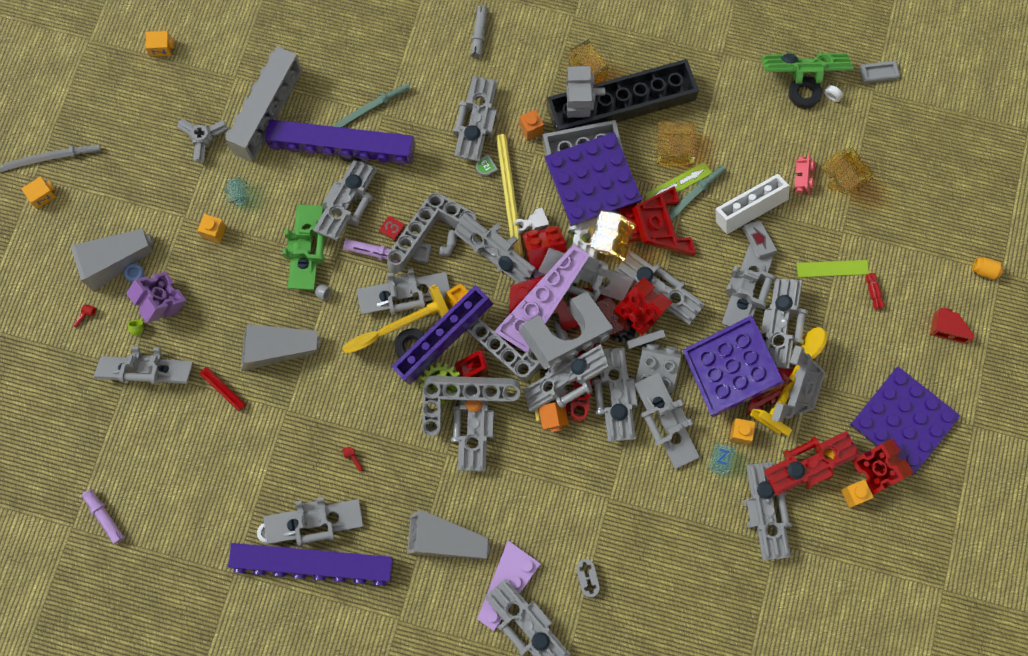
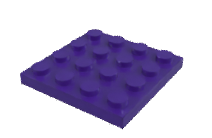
M615 132L544 156L571 227L642 201Z
M752 315L683 349V353L712 417L784 384Z
M897 366L851 422L850 426L875 446L893 438L901 451L898 453L901 461L907 460L914 472L911 475H914L955 424L960 415Z

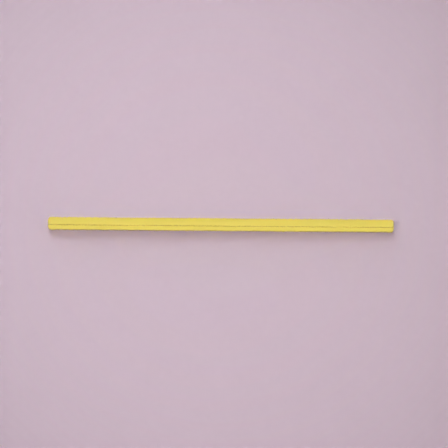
M505 134L497 135V145L510 238L515 236L518 239L513 245V250L524 258L521 235L517 233L520 229L519 224L514 225L518 219L507 137ZM533 355V360H538L536 356ZM540 370L530 379L531 384L541 379ZM539 408L535 410L536 421H541Z

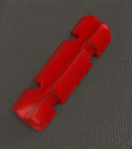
M869 273L865 276L866 283H869L871 300H874L873 307L875 310H879L885 307V303L881 299L883 296L879 282H876L878 280L877 275Z

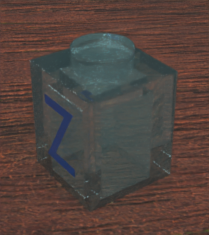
M716 443L712 449L708 469H712V473L718 475L727 474L731 468L735 448Z

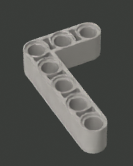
M439 193L430 194L387 255L389 271L399 273L405 268L437 220L456 229L463 213L468 214L476 221L475 213ZM418 231L419 234H413L412 232ZM393 260H399L400 262H398V263H393L392 261H393Z
M478 318L466 330L468 334L520 380L529 381L542 368L538 360H533L534 353L531 349L521 356L481 319ZM480 331H487L484 337H478ZM500 342L501 344L498 349H492L494 343ZM508 355H515L513 361L506 362ZM528 367L529 370L526 374H520L521 368Z
M428 377L423 387L422 428L424 433L428 436H435L439 433L442 423V399L512 402L520 397L521 386L519 381L512 378ZM434 384L438 389L430 390L428 385ZM455 385L457 390L450 391L447 386ZM472 385L475 386L477 390L471 392L467 389V387ZM494 386L497 391L489 392L487 387ZM514 387L517 391L509 393L506 389ZM434 403L437 408L431 409L427 404ZM434 422L437 426L430 427L427 423Z

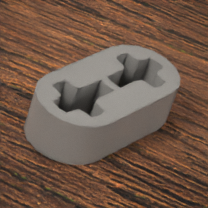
M582 559L576 566L580 588L585 597L592 598L600 590L593 562L588 559ZM582 563H586L587 566L591 567L588 570L589 577L585 576L584 571H580V568L583 566ZM588 579H590L591 585L596 587L593 590V594L585 591V588L588 586Z

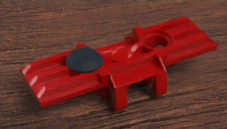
M847 431L819 443L816 437H812L807 443L790 451H783L785 460L765 469L764 473L776 496L804 482L806 483L805 488L808 490L820 481L831 479L834 475L833 468L860 456ZM814 448L815 455L801 462L797 461L796 456ZM829 449L834 453L833 460L826 459L824 455L825 450Z

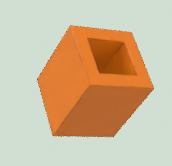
M536 109L519 116V127L527 141L543 134L544 124Z
M557 402L539 408L543 430L550 429L551 432L562 431V427L569 425L566 407L561 408Z

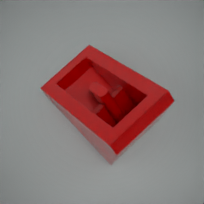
M479 350L455 363L456 371L460 373L459 377L488 375V366L483 350Z

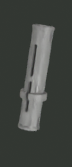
M481 5L477 7L474 35L471 37L472 49L470 56L472 58H476L477 54L478 59L482 57L488 7L482 5V10Z

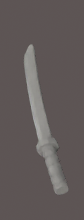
M97 144L77 148L71 145L67 149L28 156L4 163L0 167V172L67 156L73 158L78 154L101 152V146Z

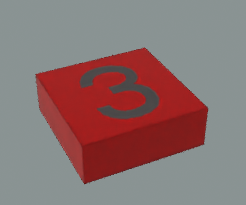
M388 215L379 229V233L396 241L405 224Z

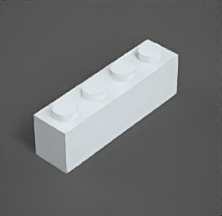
M776 174L715 209L716 223L726 234H729L789 200V184L779 174Z

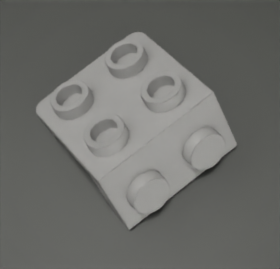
M651 342L642 344L635 383L659 372L668 393H672L681 359L680 351L671 346L666 348L658 347V344Z

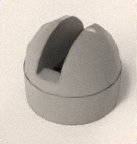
M327 285L317 286L315 289L317 298L323 301L328 300L331 294V287Z

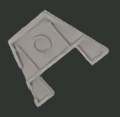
M796 345L794 347L790 363L800 365V368L795 374V384L789 393V403L777 402L772 417L774 421L782 422L783 418L790 419L793 418L794 414L801 415L815 408L826 372L817 362L811 359L810 354L804 352L805 349Z

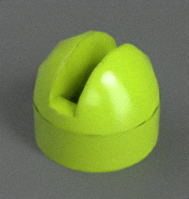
M132 320L127 324L128 330L132 335L139 336L144 330L142 320Z

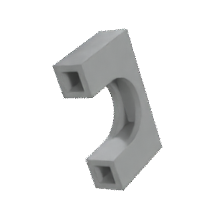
M587 291L572 298L568 305V310L581 329V336L573 340L557 338L549 331L540 316L522 324L519 333L544 370L550 367L555 368L567 358L570 360L577 356L578 352L582 350L588 351L595 343H603L609 339L613 327Z

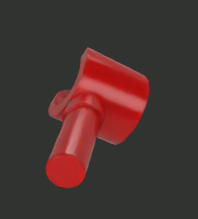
M88 304L83 305L81 314L73 326L77 328L86 315L93 317L96 313V308Z
M352 447L342 449L345 459L352 458L358 471H362L363 468L357 460L355 450Z

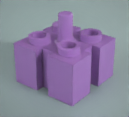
M167 272L154 274L151 280L148 276L135 279L126 293L134 305L141 307L139 313L146 323L159 320L161 316L167 318L177 315L186 302L179 289L174 290L172 287L174 282Z

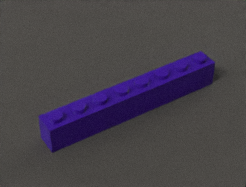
M269 119L264 138L268 146L274 150L287 149L291 152L304 151L308 154L321 153L326 156L341 155L348 159L356 157L365 161L373 159L382 163L390 161L400 165L412 164L416 146L412 135Z
M231 543L228 568L234 569L233 573L245 574L246 570L254 571V575H266V572H273V576L286 577V574H294L293 578L306 579V575L314 576L313 580L326 581V577L334 578V582H346V579H353L356 584H366V581H374V585L386 586V582L391 583L394 558L389 556Z

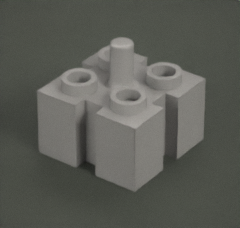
M572 66L567 68V117H590V111L594 110L595 95H605V88H593L594 73H591L590 66Z

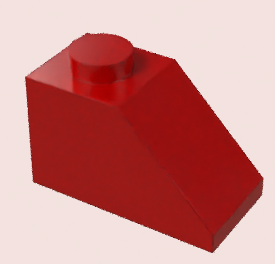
M939 308L933 314L930 335L964 344L974 340V334L959 313L952 312V309Z

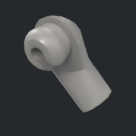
M455 230L448 232L447 246L440 247V256L449 257L452 254L457 242Z

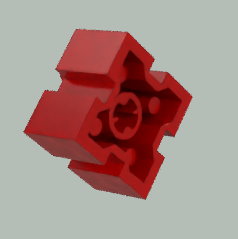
M645 277L629 291L626 297L614 309L624 320L629 318L633 322L631 326L642 336L673 303L662 292L659 295L654 292L655 286Z
M893 438L851 460L859 474L864 472L867 477L866 483L872 495L914 473L907 460L901 461L898 453L901 451Z

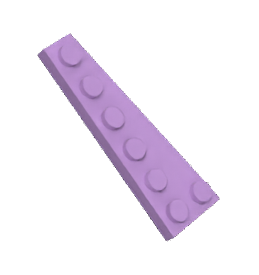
M573 244L497 327L495 333L527 352L530 347L519 333L522 324L537 316H540L546 324L590 254Z

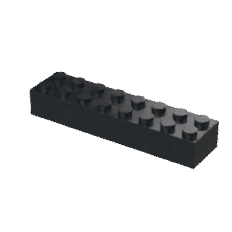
M684 59L594 84L593 88H605V95H595L594 110L590 111V117H567L566 92L547 97L546 107L556 132L616 120L617 123L696 101L699 90L688 60Z

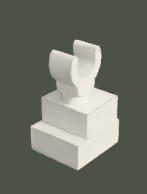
M542 208L535 209L533 215H530L528 220L517 219L514 225L520 224L523 227L518 230V234L524 233L528 228L537 231L543 230L549 225Z

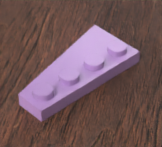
M507 541L487 594L504 579H507L520 594L540 566V563L513 543ZM485 599L477 619L494 631L502 618Z

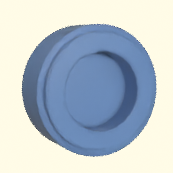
M130 264L124 270V276L130 283L145 275L143 268L138 264Z

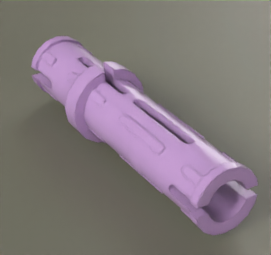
M347 238L343 246V250L377 257L378 260H387V255L391 250L383 245L379 247Z
M89 489V493L88 491L84 492L81 497L90 508L89 512L99 521L113 545L117 544V541L118 543L121 542L125 537L106 511V505L100 502L93 489Z

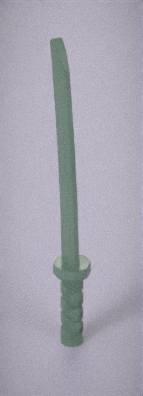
M406 83L386 94L381 93L380 97L334 124L333 127L343 128L383 103L387 104L388 100L410 90L408 84Z
M722 165L703 181L699 180L698 185L669 213L671 221L702 191H706L709 184L726 171Z

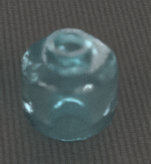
M241 177L226 181L227 184L224 186V192L227 201L235 203L236 206L246 204V200L251 196L247 181L241 180Z

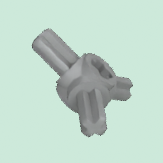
M182 119L179 120L177 128L188 134L189 139L192 140V145L195 146L193 160L198 163L204 162L206 148L214 140L213 137L228 130L224 121L207 127L206 125L198 124L194 126Z

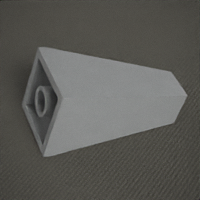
M143 229L74 244L71 245V249L81 281L92 291H96L123 273L128 265L136 264L152 253L151 245L154 242L150 233L147 234Z
M247 324L243 335L241 371L314 354L317 348H320V337H317L318 331Z
M419 510L410 515L407 554L482 560L486 559L490 553V543H488V538L425 511Z

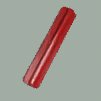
M205 367L200 372V375L237 411L240 412L245 408L246 403L208 367Z

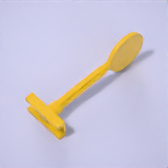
M436 284L428 287L433 302L428 304L427 307L382 327L379 331L364 333L351 339L342 347L343 352L351 353L375 342L379 336L389 334L427 315H433L438 312L442 318L449 310Z
M821 327L813 328L802 338L804 344L798 346L805 349L804 352L810 354L813 360L825 347L828 334ZM800 365L795 366L777 400L778 403L786 404L788 401L789 393L795 384V374L799 370ZM776 404L769 413L764 410L752 409L751 417L778 435L783 433L786 436H790L791 428L782 422L772 420Z

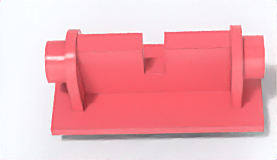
M808 154L807 159L801 156L796 160L795 173L802 174V176H795L794 189L798 194L807 191L808 195H811V189H814L812 172L815 171V160H812L810 154Z

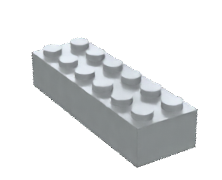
M278 46L274 52L270 53L266 67L261 69L260 77L253 84L250 96L244 100L241 112L234 119V125L226 133L225 140L234 155L253 163L265 141L264 138L269 119H277L302 73L297 54Z

